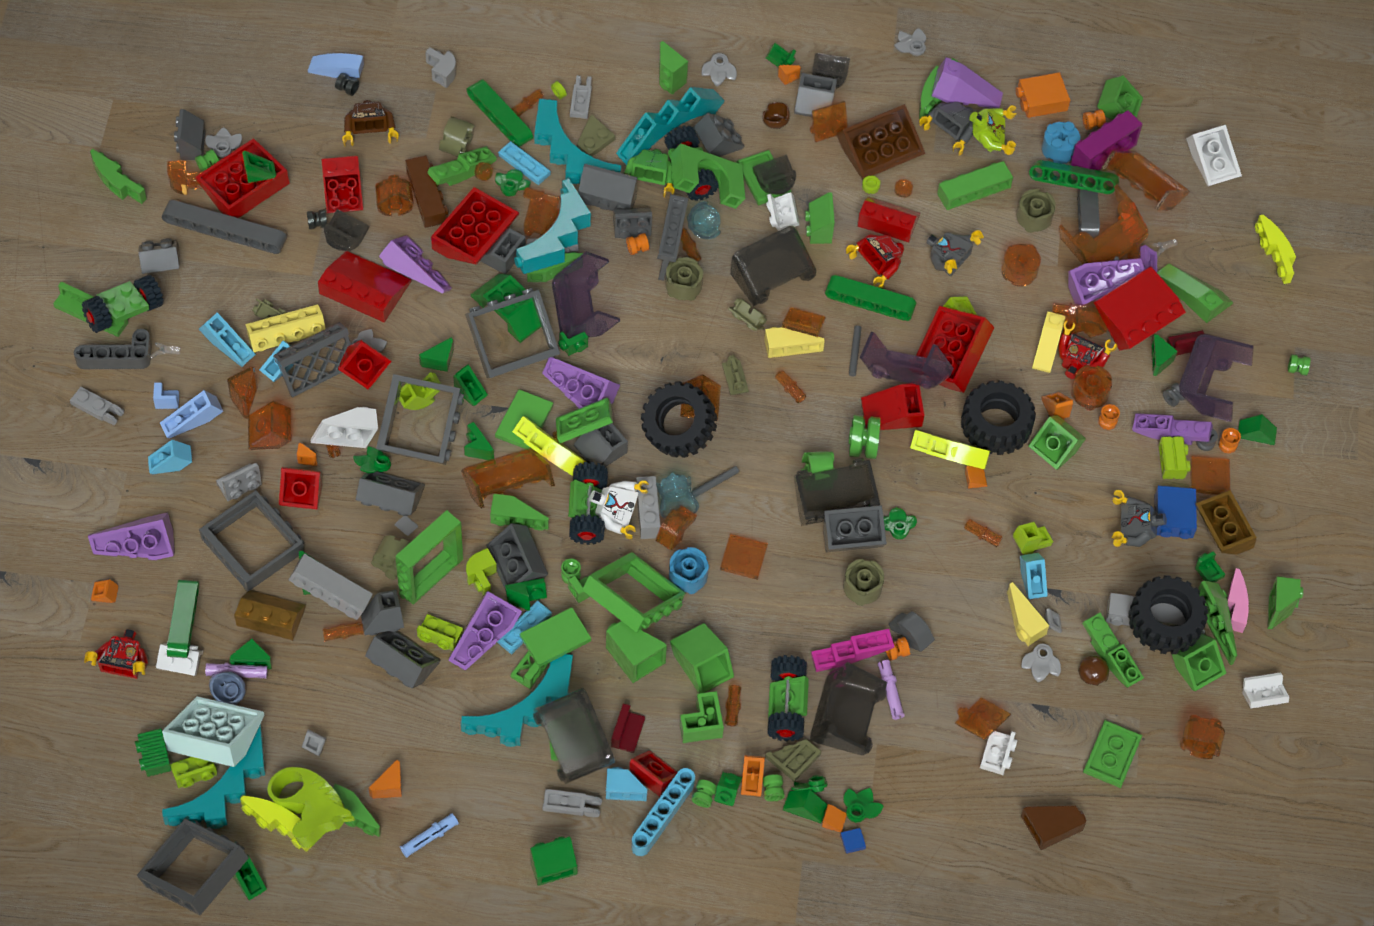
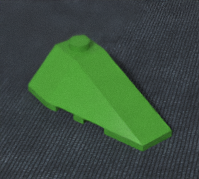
M1171 264L1166 265L1157 272L1171 290L1206 323L1233 304V301L1221 290Z
M1202 581L1198 589L1201 591L1199 595L1204 596L1206 600L1205 605L1208 607L1207 625L1229 665H1232L1237 657L1227 594L1218 583Z

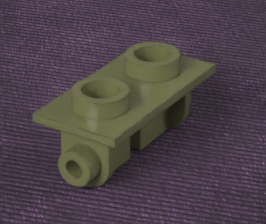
M257 298L256 301L259 304L258 306L255 305L252 310L254 315L262 319L288 313L281 308L278 310L272 308L274 304L266 299L260 301Z
M737 298L734 302L736 306L728 308L735 318L746 322V326L751 330L756 331L765 328L762 326L767 321L765 315L756 308L750 313L752 305L743 298Z
M734 355L729 356L727 362L722 363L730 395L749 392L741 361L735 358Z

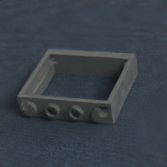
M533 288L522 291L523 295L516 297L515 294L504 297L505 301L498 303V300L487 303L488 307L480 309V306L469 309L470 313L465 314L486 378H492L560 354L539 290L533 291ZM532 298L549 349L491 369L474 317Z
M393 374L376 449L446 465V462L450 460L452 450H449L451 442L454 443L456 431H454L455 423L458 424L460 420L458 410L459 406L463 405L464 402L463 390ZM402 383L453 393L439 457L388 446Z
M256 490L199 529L202 541L247 592L299 556L298 551L305 552V542L301 539V536L299 534L296 535L292 531L293 528L288 521L284 522L279 511L275 507L272 509L268 499L261 496ZM257 507L292 547L252 575H249L215 535Z
M184 819L136 876L146 888L201 915L249 857L244 852L245 848L237 841L231 842L225 835L221 834L219 836L211 828H203L197 821L193 823ZM196 838L228 854V856L193 896L160 879V877L192 839Z

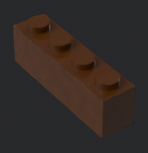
M427 155L405 160L406 172L424 227L428 228L442 224L446 220L448 209L446 205L442 204L444 199L442 191L437 189L439 185L427 173L429 168L433 167L432 161H428Z

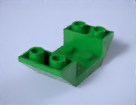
M497 274L474 291L471 297L484 308L488 302L498 300L499 303L505 301L504 297L512 294H515L516 297L523 295L522 291L526 289L511 275ZM532 298L494 310L507 322L508 332L519 343L541 328Z

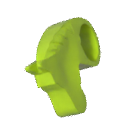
M298 767L284 768L274 774L268 783L267 791L274 803L292 813L301 814L302 819L295 824L292 834L299 845L304 848L313 846L325 833L335 829L339 830L344 822L355 820L352 813L345 808L332 786L324 778L311 770ZM293 782L304 783L302 789L293 796L279 798L281 791L288 784Z

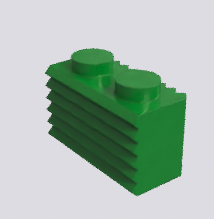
M162 728L138 733V741H135L137 753L141 752L142 759H139L141 771H146L147 777L170 772L171 767Z

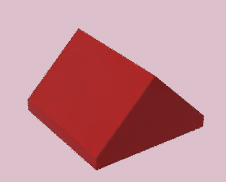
M360 340L347 347L338 370L369 390L392 361Z
M282 467L279 505L317 510L322 490L321 472Z
M650 750L632 758L630 761L629 771L659 797H661L678 773Z

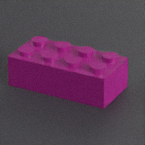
M1128 110L1123 114H1118L1114 120L1109 123L1106 122L1101 129L1093 131L1086 139L1080 140L1075 144L1071 166L1101 170L1137 145L1143 124Z

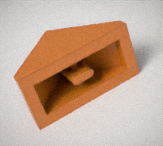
M1060 392L1042 396V401L1049 417L1055 415L1062 419L1070 417L1073 406L1072 399Z
M744 755L741 795L761 796L765 757Z
M398 760L369 787L371 798L402 797L401 768Z

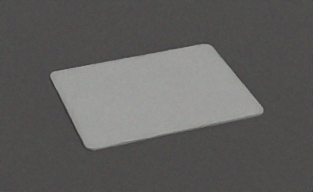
M403 516L394 524L407 536L418 528V525L407 516Z

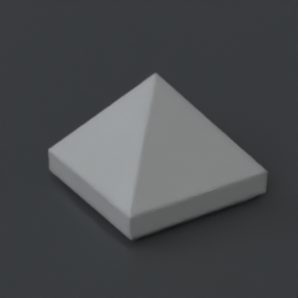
M1049 608L1046 609L1044 620L1048 623L1050 629L1061 633L1060 615Z
M307 730L302 748L320 756L326 738L311 730Z

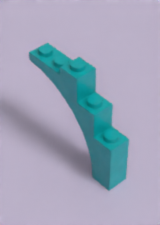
M539 99L534 144L551 146L550 163L566 165L565 179H570L572 184H580L584 164L621 173V165L595 159L582 152L570 141L559 123L557 100Z
M565 654L550 662V666L537 688L523 701L513 707L490 715L462 716L461 732H465L468 735L485 734L488 737L500 736V744L508 747L520 746L524 724L530 727L544 726L547 705L555 708L567 707L573 655Z
M261 724L246 755L235 767L230 766L211 789L190 802L162 809L165 825L178 826L184 819L193 823L196 821L200 823L205 820L207 828L211 827L212 829H219L228 825L226 803H240V798L246 796L245 778L257 779L261 776H266Z

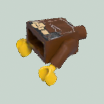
M365 100L363 103L354 104L353 110L344 119V132L346 133L342 138L344 146L346 147L345 143L347 140H351V146H354V139L351 133L387 132V130H389L388 142L391 143V137H395L398 142L399 134L394 130L396 127L392 112L382 107L380 102Z

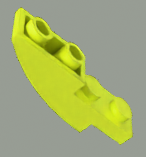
M1259 215L1258 221L1255 223V231L1257 234L1259 233L1261 248H1264L1266 255L1272 254L1273 261L1276 262L1278 267V276L1282 278L1283 284L1291 283L1294 275L1292 266L1296 258L1293 248L1282 231L1264 215Z
M525 416L521 418L512 431L524 440L525 444L572 476L575 466L586 462Z
M915 430L910 447L929 455L981 469L986 468L990 454L989 450Z
M242 796L240 798L242 811L247 816L252 815L262 829L267 828L272 832L276 828L283 836H289L296 848H302L306 852L311 848L300 846L292 834L295 824L301 821L294 813L265 799Z

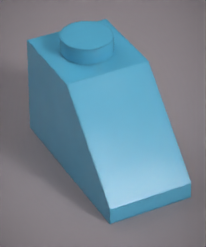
M282 341L259 369L273 382L282 376L273 355L291 347L292 345L288 342ZM290 364L284 367L286 372H288L294 365Z
M175 440L169 441L148 456L149 473L159 474L182 470L192 463L191 446Z
M1039 553L1020 555L1021 576L1027 598L1047 597L1045 559Z
M621 767L607 769L606 799L647 801V788L628 769Z

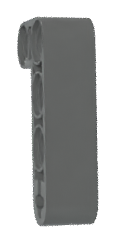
M1079 189L1077 197L1079 231L1076 251L1095 252L1100 230L1098 192Z
M145 329L134 331L132 345H79L74 349L76 364L80 369H145L151 362L152 345L149 332Z

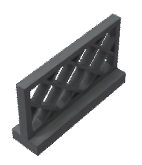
M670 194L657 259H662L658 280L664 281L669 261L676 262L688 198Z
M340 322L273 355L292 398L342 373L338 370V367L351 342L348 337L349 332L347 328ZM344 338L343 348H336L337 341ZM322 348H329L326 357L319 356ZM333 350L340 352L337 361L330 359ZM308 355L312 356L309 366L302 364L304 357ZM317 358L324 360L320 370L313 368ZM328 362L335 364L333 370L329 373L325 372ZM290 364L296 365L292 374L286 373L284 367ZM300 367L307 369L304 378L296 376ZM311 371L318 372L315 380H308ZM294 380L302 381L300 387L293 390L292 384Z

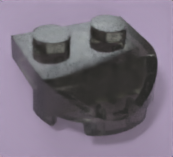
M815 53L812 75L837 79L836 89L840 88L847 80L850 58Z
M787 155L753 167L759 186L766 193L773 195L784 194L795 183L796 171L792 169Z
M337 209L329 225L326 224L324 227L326 242L332 248L339 251L353 250L361 244L370 226Z

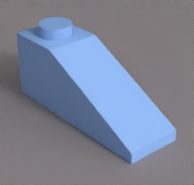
M203 390L161 421L160 424L166 437L172 438L210 422L221 414L223 409L216 396Z

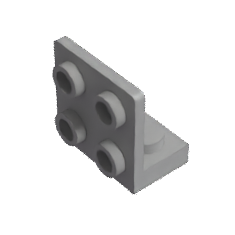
M250 463L216 480L217 486L227 502L237 499L242 494L255 490L262 485L257 463L252 465Z

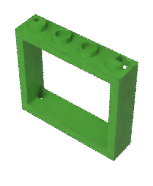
M446 510L396 555L399 595L402 599L405 598L413 605L463 560L461 522L449 511ZM443 541L444 550L419 573L413 576V567Z
M633 552L589 575L582 591L636 633L643 628L647 629L654 622L657 623L662 617L669 616L672 611L679 610L683 605L682 600L686 594ZM628 573L664 602L643 614L610 589L607 584Z

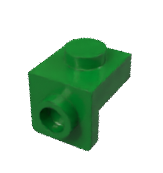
M774 43L765 58L778 68L780 65H792L795 61L794 55L796 50L793 49L787 52L781 46Z
M584 331L568 339L564 332L559 333L558 345L562 351L565 350L567 355L570 356L576 352H582L588 347V336Z
M1214 551L1209 554H1202L1197 559L1198 562L1195 569L1204 581L1215 583L1223 579L1225 573L1214 560L1216 556Z
M722 772L714 801L734 806L742 777L736 776L733 773Z

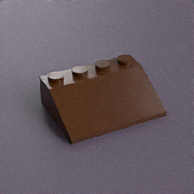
M905 104L836 133L843 151L862 180L867 176H874L926 154Z

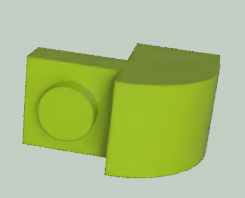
M432 372L423 379L424 381L441 384L436 374ZM405 384L401 388L399 400L403 408L419 410L432 404L435 401L433 397L439 390Z
M1035 522L1020 525L1013 533V538L1023 555L1033 554L1035 550L1049 547L1053 543L1045 526L1037 528Z
M487 548L470 557L466 565V578L468 585L474 583L477 592L481 591L483 596L487 591L491 593V585L486 577L497 573V567L494 558Z

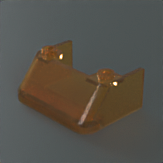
M1118 184L1114 186L1115 198L1120 203L1118 205V214L1122 219L1093 239L1086 232H1080L1072 237L1062 224L1059 226L1060 239L1082 264L1113 261L1116 256L1120 259L1148 238V227L1140 212Z

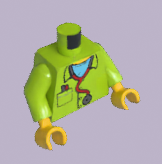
M1011 105L1007 110H1003V108L982 109L980 112H973L970 115L969 120L973 122L974 137L989 152L1003 150L1005 154L1011 155L1015 151V142L1008 141L1004 145L1005 118L1003 116L1007 119H1013L1017 114L1012 113L1016 110V106Z

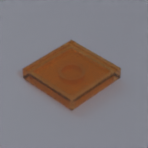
M791 307L783 321L782 328L818 337L826 317Z
M1191 456V488L1196 489V493L1219 495L1230 490V459Z
M730 534L720 570L758 580L768 544Z

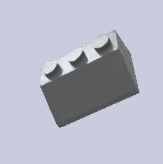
M584 164L578 194L585 205L596 206L603 210L633 209L637 198V177Z
M378 471L375 473H365L359 480L356 500L366 506L375 505L384 511L393 510L397 511L399 515L409 516L416 511L425 484Z
M882 506L824 511L825 551L836 552L884 547L887 543Z
M511 523L486 545L496 562L497 572L504 588L505 585L541 579L548 575L527 526Z
M386 631L374 636L365 655L372 664L382 667L386 670L387 674L398 678L405 686L410 688L421 685L441 661L398 631Z

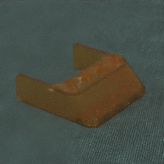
M1112 151L1101 167L1104 171L1117 172L1116 175L1123 180H1129L1133 188L1144 191V195L1148 199L1156 200L1158 204L1155 209L1158 211L1172 210L1190 192L1185 186L1135 151Z
M533 449L521 450L468 466L461 470L469 494L480 508H485L483 499L487 495L493 493L502 494L506 489L510 488L519 489L523 487V484L529 482L534 484L545 480L551 487L555 486L550 464Z

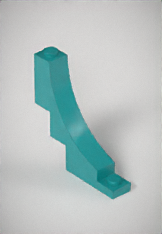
M690 87L680 101L668 99L658 113L645 112L616 154L627 165L630 158L639 155L642 150H649L657 141L679 125L707 113L715 115L725 100L714 89Z
M570 179L562 180L560 212L553 226L539 239L516 249L515 265L521 269L523 274L565 262V248L578 244V230L591 227V213Z

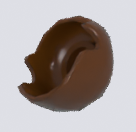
M770 103L767 106L766 112L763 111V122L772 129H780L789 122V107L784 103Z
M1100 656L1085 658L1081 661L1078 669L1080 678L1086 684L1095 686L1104 681L1106 682L1110 673L1107 662Z

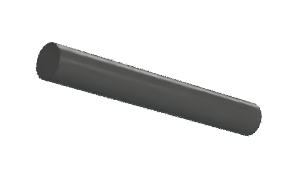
M854 326L849 376L852 377L856 376L861 326Z
M734 466L689 492L688 497L691 500L738 474L739 469L737 466Z

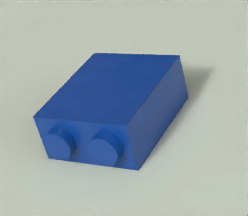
M1157 486L1154 495L1155 511L1157 514L1165 513L1167 518L1166 525L1157 526V535L1162 537H1180L1182 539L1194 537L1197 530L1196 489Z

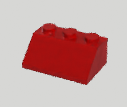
M868 197L865 199L859 213L857 227L909 243L920 212Z

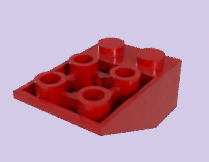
M358 156L321 159L327 214L362 211L363 202Z
M919 383L900 384L861 397L866 428L870 417H880V430L923 426L925 414Z

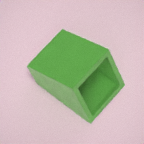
M622 621L611 624L606 630V649L632 683H635L666 663L667 645L642 630L636 633Z
M704 623L670 640L674 657L699 694L705 693L734 677L728 648Z

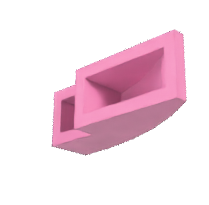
M1236 568L1232 576L1227 601L1229 612H1231L1233 631L1243 633L1248 619L1249 601L1244 578L1240 569Z

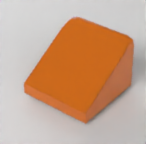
M780 65L778 77L784 85L789 84L800 78L801 67L799 65Z
M299 443L297 449L298 464L317 466L316 453L302 443Z
M966 466L965 476L968 489L987 487L984 469Z
M110 579L94 582L91 600L114 603L117 597L118 585Z
M828 804L822 827L841 833L847 816L846 813Z

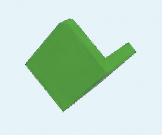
M575 576L568 579V589L578 603L590 597L582 591L588 576L579 581Z

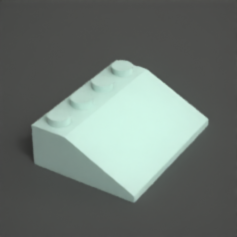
M196 697L162 731L166 749L170 752L235 767L246 755L264 717V712Z

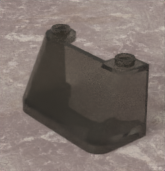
M788 226L737 251L732 256L730 274L752 305L755 306L763 304L768 300L770 290L797 277H800L802 281H810L816 276L817 270L798 231L794 226Z
M864 458L853 460V464L848 467L813 474L808 472L807 469L797 471V474L794 475V484L801 526L824 522V511L880 506L870 460L864 461Z
M849 662L832 670L824 684L810 740L820 745L858 755L868 754L873 747L871 737L866 736L874 705L886 697L888 682Z
M584 688L534 708L533 718L537 725L540 724L545 728L559 761V769L556 771L560 781H564L567 784L615 763L613 753Z

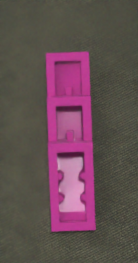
M885 629L851 636L850 640L831 644L830 648L811 651V657L815 671L820 672L878 655L894 648V643L890 630Z

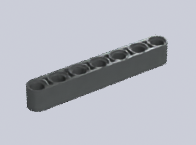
M176 200L168 202L161 216L168 224L273 254L281 252L287 239V235L278 229Z

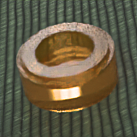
M480 162L475 168L476 178L482 181H487L491 178L493 173L492 166L489 163Z
M901 179L896 182L894 191L899 197H909L913 191V184L909 180Z

